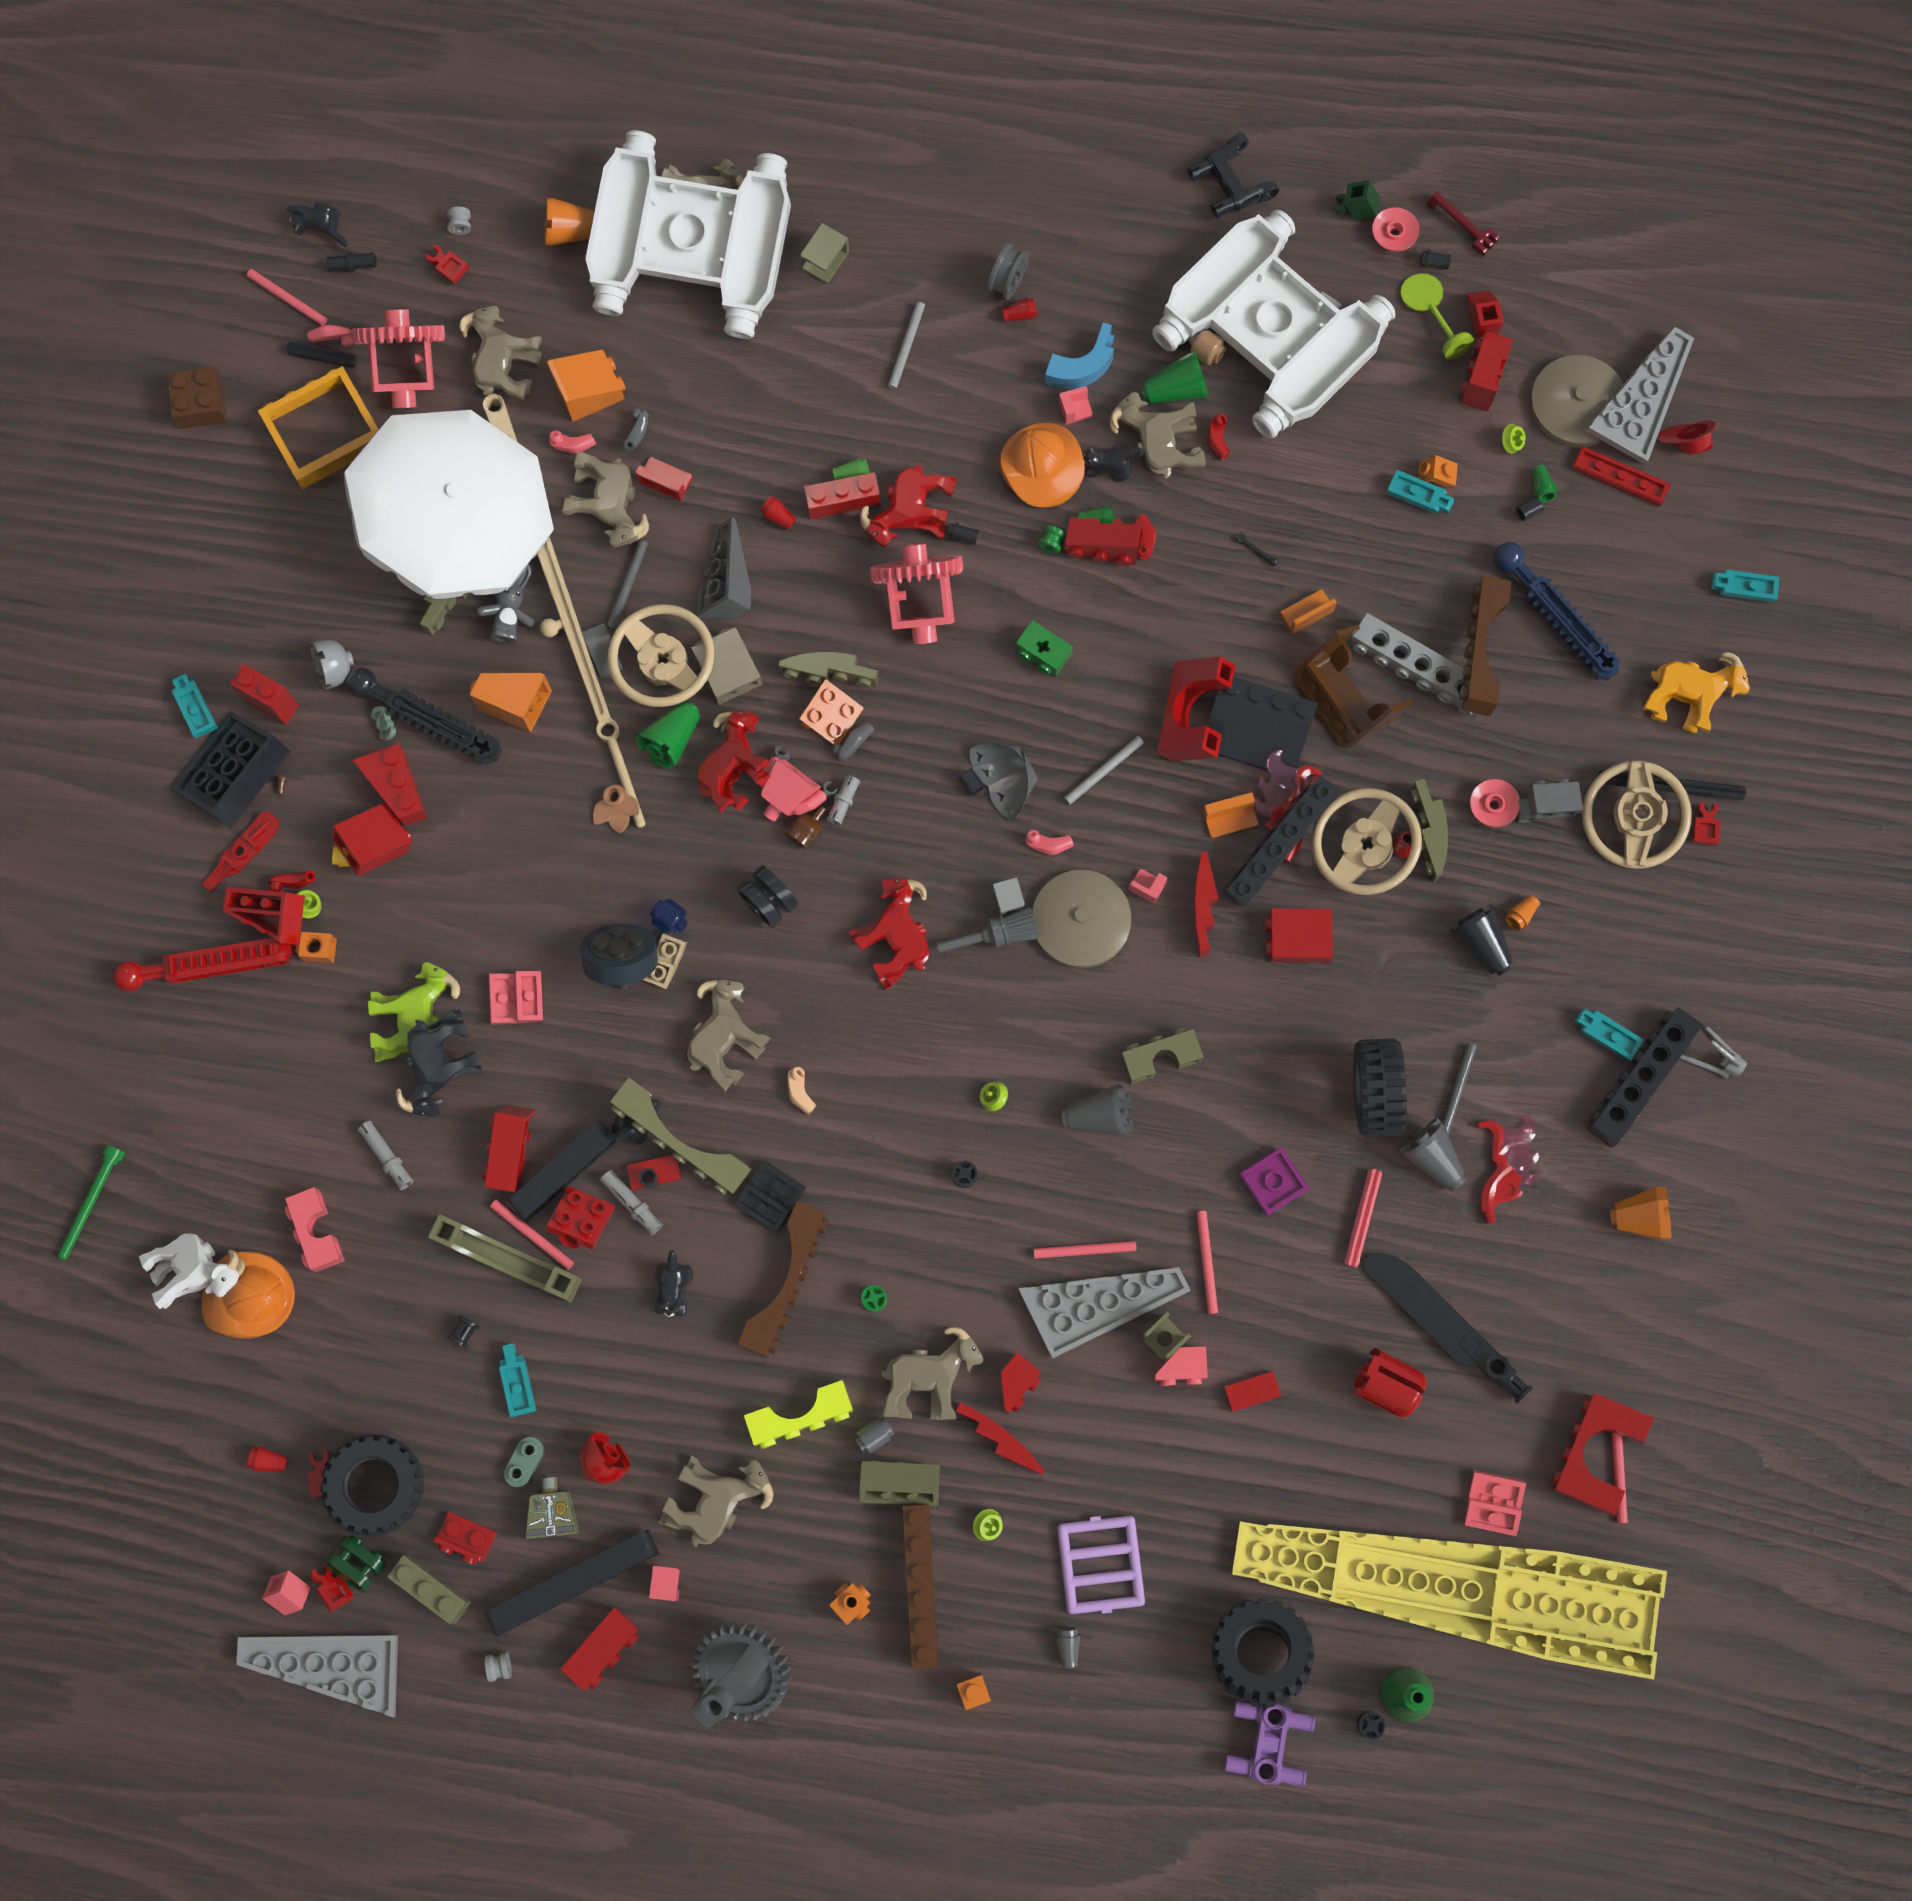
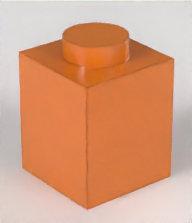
M982 1674L957 1683L965 1710L991 1701Z

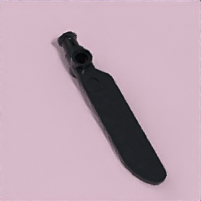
M1372 1253L1364 1261L1366 1273L1456 1363L1465 1366H1479L1488 1379L1493 1380L1500 1388L1504 1387L1515 1398L1514 1402L1516 1404L1533 1389L1531 1385L1527 1386L1516 1375L1517 1371L1510 1365L1508 1359L1500 1355L1408 1263L1396 1256L1384 1253ZM1492 1361L1501 1363L1503 1367L1501 1374H1494L1491 1371L1490 1363Z

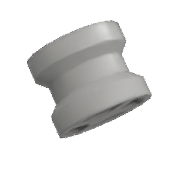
M452 207L448 209L447 218L450 220L447 224L448 231L455 235L468 234L471 231V224L468 222L471 218L470 210L465 207Z
M508 1652L501 1653L497 1657L493 1655L485 1656V1669L489 1682L496 1681L500 1677L504 1679L511 1678L512 1670Z

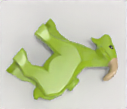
M425 962L422 964L421 973L416 975L415 978L425 979L426 984L395 996H384L379 992H371V1000L368 1001L369 1015L396 1014L399 1031L390 1038H383L376 1033H370L371 1048L375 1050V1062L396 1058L402 1053L409 1052L407 1047L409 1030L416 1025V1020H422L426 1025L433 1024L438 1020L437 1015L433 1016V1003L447 986L451 987V996L457 999L460 994V986L457 980L444 969Z

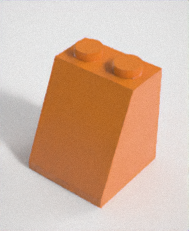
M603 349L547 361L553 381L573 422L625 399L623 390L626 388L621 376H615L613 371L616 370L613 359L611 356L606 357Z
M480 673L478 679L472 682L469 692L479 711L531 733L552 689L545 675L541 673Z

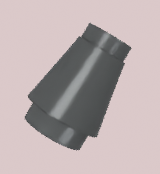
M1061 1627L1057 1629L1055 1640L1063 1668L1078 1666L1081 1634L1078 1633L1077 1627Z

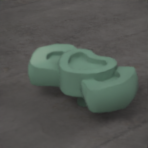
M381 705L373 708L371 718L376 721V727L380 730L379 739L383 741L392 740L396 734V728L394 727V721L391 720V715H389L388 707Z

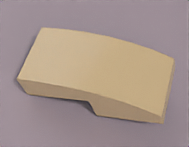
M663 933L657 947V967L643 980L667 989L681 960L687 942Z

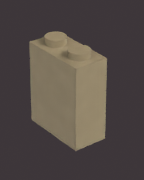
M736 627L732 629L726 628L718 632L717 636L712 638L715 655L713 668L707 683L718 705L763 684L761 676ZM700 640L692 647V651L702 670L705 649L703 641Z

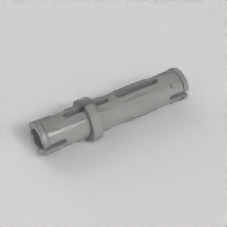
M372 1121L363 1123L364 1128L360 1126L358 1132L361 1133L383 1164L384 1172L390 1174L400 1190L409 1187L407 1183L411 1185L414 1180L402 1166L403 1161L400 1157L394 1155L374 1127Z
M613 1170L608 1171L602 1176L600 1182L631 1213L630 1217L634 1221L637 1220L651 1236L661 1229L663 1224L649 1211V1206L646 1203H642L618 1178Z

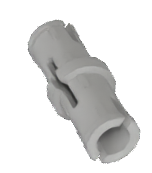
M847 775L839 794H835V803L827 817V821L831 824H835L836 821L837 826L842 825L848 808L853 805L852 798L860 784L857 778L852 777V780H850L851 776Z

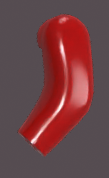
M1221 413L1210 420L1207 443L1218 458L1224 460L1231 452L1223 437L1227 417Z
M1144 513L1135 519L1143 520L1137 553L1138 558L1142 560L1149 559L1152 556L1156 541V530Z
M312 870L272 876L268 880L270 885L268 889L269 891L282 892V888L301 889L314 882L316 875Z

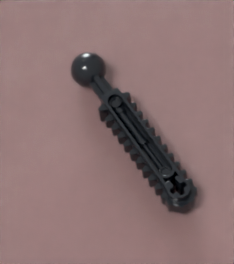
M364 667L356 668L347 675L346 686L349 693L354 697L365 698L372 696L390 707L389 715L398 718L402 722L407 720V724L410 726L416 724L415 728L420 731L424 728V733L427 735L433 732V738L438 740L441 737V742L444 744L449 742V746L452 748L458 746L457 750L461 753L466 750V755L470 758L474 755V759L478 762L481 761L485 765L494 761L497 762L500 753L503 752L499 744L500 741L493 738L492 735L487 734L484 736L485 732L481 729L476 732V727L472 724L468 727V723L464 720L459 723L460 718L456 716L451 718V714L447 711L443 713V709L440 707L434 709L435 705L430 702L426 705V700L423 698L417 701L418 696L413 693L410 695L411 692L404 688L397 692L380 685L370 669ZM480 743L491 748L489 753L478 748Z

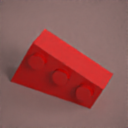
M1489 331L1485 332L1483 339H1477L1473 351L1477 353L1475 360H1470L1467 369L1470 377L1469 380L1464 379L1460 394H1463L1462 404L1489 411L1498 391V384L1502 377L1513 339Z
M1070 518L1064 554H1069L1073 558L1089 557L1097 562L1113 561L1121 566L1136 565L1143 520H1135V524H1121V519H1113V524L1100 523L1099 519Z
M400 744L353 760L404 826L428 818L407 755Z
M226 887L223 912L257 928L258 931L268 934L280 943L299 945L305 896L287 892Z
M506 1105L495 1112V1115L491 1116L489 1129L493 1130L492 1138L488 1140L486 1146V1155H489L488 1165L485 1164L482 1173V1179L486 1180V1188L516 1192L520 1188L527 1157L525 1156L527 1140L530 1141L531 1132H528L530 1117H535V1109Z

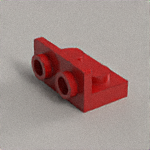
M448 1512L438 1536L434 1537L433 1542L439 1544L437 1549L448 1554H452L454 1550L463 1554L462 1560L475 1565L477 1561L485 1562L497 1532L457 1514Z

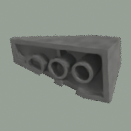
M731 517L717 526L709 553L712 556V561L709 568H706L704 572V577L707 578L705 588L700 589L698 594L697 617L699 619H736L751 609L750 581L736 519Z

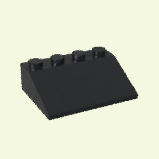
M1233 677L1231 688L1218 690L1207 726L1222 734L1218 755L1294 778L1318 703Z
M230 712L171 789L231 829L291 751L270 733Z

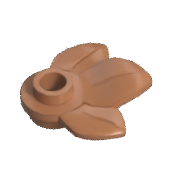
M612 785L604 791L603 799L595 805L593 812L594 824L600 825L608 821L616 832L622 833L628 826L629 816L639 814V804L634 797L627 795L623 787ZM619 794L618 800L614 802V796Z

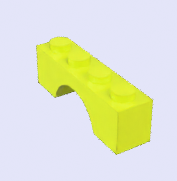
M841 1380L819 1388L813 1408L800 1418H782L776 1415L770 1407L744 1415L754 1446L760 1445L761 1449L775 1445V1439L785 1436V1439L789 1440L800 1436V1430L810 1428V1431L823 1428L825 1427L824 1422L833 1418L835 1423L850 1417L849 1413L853 1412V1408L844 1382Z

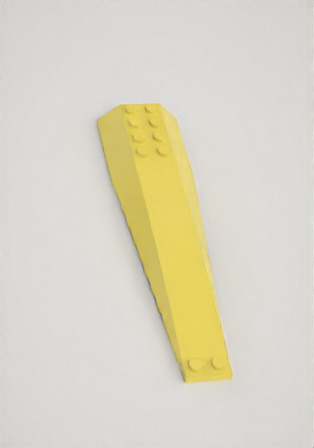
M1240 1521L1232 1570L1233 1575L1255 1578L1269 1585L1546 1660L1654 1679L1657 1652H1654L1659 1602L1660 1598H1664L1667 1571L1556 1551L1273 1524L1263 1526Z

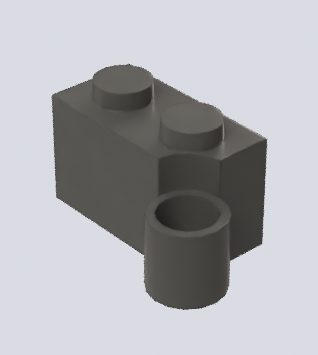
M1561 779L1548 784L1543 780L1531 783V786L1527 788L1528 798L1518 800L1520 809L1517 814L1518 823H1528L1537 819L1576 816L1583 811L1579 782H1569L1568 779Z

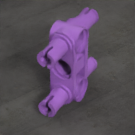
M1236 1701L1233 1716L1257 1721L1258 1728L1254 1753L1250 1759L1227 1755L1224 1770L1247 1775L1251 1781L1277 1786L1282 1782L1304 1787L1307 1771L1283 1766L1282 1759L1287 1730L1293 1728L1313 1732L1315 1716L1292 1712L1290 1707L1278 1704L1267 1708L1266 1704H1259L1258 1708L1251 1706V1703ZM1272 1709H1278L1281 1713V1719L1276 1724H1271L1268 1720V1713ZM1264 1763H1268L1272 1767V1774L1268 1778H1262L1259 1775V1768Z

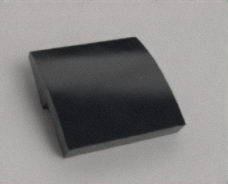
M764 1160L751 1181L746 1184L734 1205L773 1231L778 1232L793 1210L796 1201H799L807 1187Z

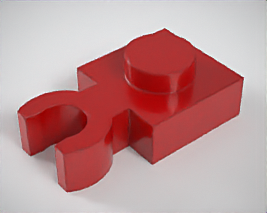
M434 245V251L438 254L435 257L426 254L425 257L428 263L437 265L435 267L436 272L455 285L469 269L468 263L451 251L445 256L441 247Z
M1701 801L1697 807V812L1701 818L1696 817L1693 820L1692 844L1718 846L1720 842L1721 820L1714 819V815L1718 812V803H1713L1711 811H1706L1704 808L1705 802Z
M323 1450L324 1457L321 1461L316 1460L315 1452L309 1453V1461L315 1468L314 1471L307 1472L311 1498L323 1496L320 1493V1485H322L323 1481L321 1475L323 1469H326L327 1460L330 1457L328 1450Z
M323 1564V1570L326 1574L320 1576L314 1569L311 1571V1579L316 1584H321L316 1592L329 1613L352 1601L354 1595L345 1581L339 1576L333 1578L331 1575L332 1571Z

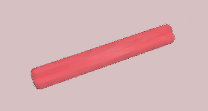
M1369 1169L1344 1261V1264L1349 1267L1356 1268L1359 1265L1382 1177V1172L1376 1169Z

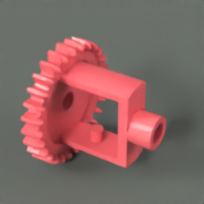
M384 310L386 327L352 329L353 343L356 345L368 344L372 392L391 391L392 408L417 407L415 390L434 389L431 342H440L445 339L444 325L410 326L409 310ZM403 338L406 343L408 341L411 343L412 338L415 343L422 340L424 353H415V363H425L426 382L379 384L376 339L378 344H383L384 339H386L388 344L392 343L393 339H395L396 343H402Z
M926 543L902 546L903 561L887 562L870 567L871 580L875 584H887L892 630L912 628L913 644L936 642V625L955 622L949 575H958L963 571L962 556L927 557ZM935 574L936 579L940 578L944 615L901 619L899 601L906 600V591H898L896 578L900 584L902 583V578H907L909 583L911 582V577H917L919 582L921 576H926L927 580H930V575Z

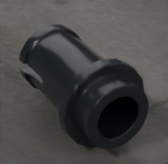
M1430 249L1422 251L1420 265H1424V268L1430 266L1448 270L1451 262L1450 254L1431 252Z
M959 522L950 524L948 537L952 538V541L956 539L976 544L979 529L976 530L958 525Z

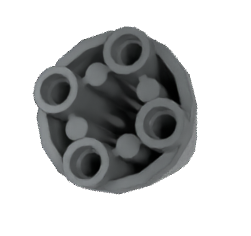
M1114 1085L1073 1102L1068 1107L1062 1108L1063 1125L1065 1128L1070 1127L1072 1130L1121 1136L1133 1133V1121L1128 1116V1109L1132 1108L1130 1094H1126L1124 1085Z
M1438 1118L1430 1121L1424 1129L1421 1126L1413 1129L1409 1133L1411 1139L1403 1142L1397 1148L1405 1159L1442 1187L1448 1188L1449 1191L1456 1190L1466 1181L1464 1170L1447 1131Z

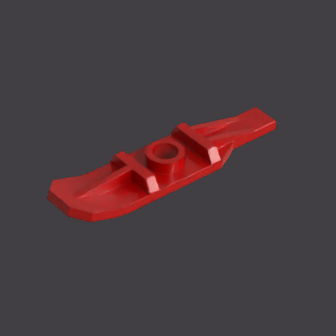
M261 812L255 821L220 856L217 867L202 885L212 892L226 877L238 874L280 829L279 819L271 812ZM238 848H244V853L242 855H236V850Z

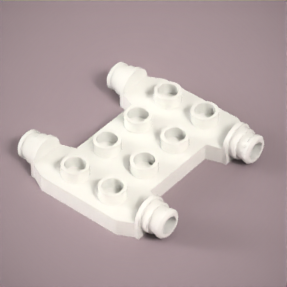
M638 130L627 132L625 136L626 142L622 145V148H615L614 154L603 167L586 254L590 283L595 288L593 294L595 301L592 307L595 311L605 315H621L623 313V303H626L631 287L639 274L719 287L722 292V306L726 311L725 319L727 322L724 326V331L735 338L751 339L755 334L754 328L762 317V311L774 296L791 208L786 189L785 168H787V161L776 154L762 153L758 155L757 166L754 167L753 171L748 170L747 176L738 190L656 176L655 151L653 150L656 139L654 136Z
M1273 210L1269 217L1262 218L1258 214L1254 218L1237 223L1173 286L1169 301L1164 308V316L1160 319V324L1156 325L1152 330L1156 342L1163 349L1173 352L1179 344L1182 345L1186 341H1190L1194 334L1211 328L1267 376L1272 383L1265 392L1263 404L1259 408L1260 411L1252 416L1255 428L1267 438H1275L1279 431H1284L1287 427H1291L1296 421L1313 416L1376 353L1381 336L1388 327V322L1395 318L1394 307L1386 298L1380 295L1372 296L1370 301L1364 304L1358 300L1356 303L1339 310L1279 259V253L1283 250L1288 237L1295 233L1294 222L1281 210Z

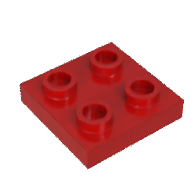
M569 1186L550 1218L546 1231L558 1235L561 1243L569 1248L577 1249L582 1245L593 1250L615 1210V1205Z

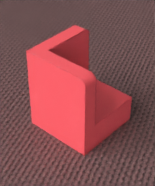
M1087 386L1059 394V406L1065 424L1092 417Z
M1140 869L1134 880L1129 884L1128 890L1155 904L1166 885L1168 877L1160 873L1155 877Z
M653 1566L649 1598L678 1601L679 1590L677 1588L680 1570L678 1568Z
M288 1570L271 1576L262 1599L283 1615H288L302 1610L310 1587Z

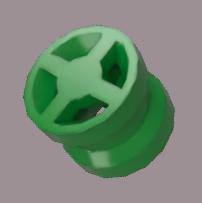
M1046 525L1043 529L1044 535L1038 540L1037 545L1048 553L1059 554L1061 550L1060 544L1065 541L1067 535L1055 526Z
M871 1285L862 1292L861 1301L864 1308L869 1312H880L887 1304V1295L880 1286Z

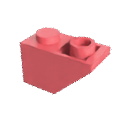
M1180 1347L1156 1373L1154 1382L1160 1381V1386H1175L1176 1381L1186 1380V1385H1201L1202 1380L1208 1378L1206 1347Z

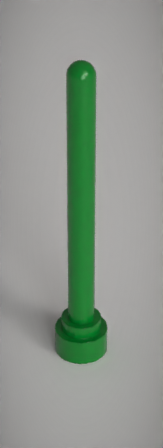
M106 1144L102 1152L104 1154L102 1158L104 1162L58 1253L60 1260L64 1261L69 1257L113 1165H117L118 1161L121 1162L126 1152Z

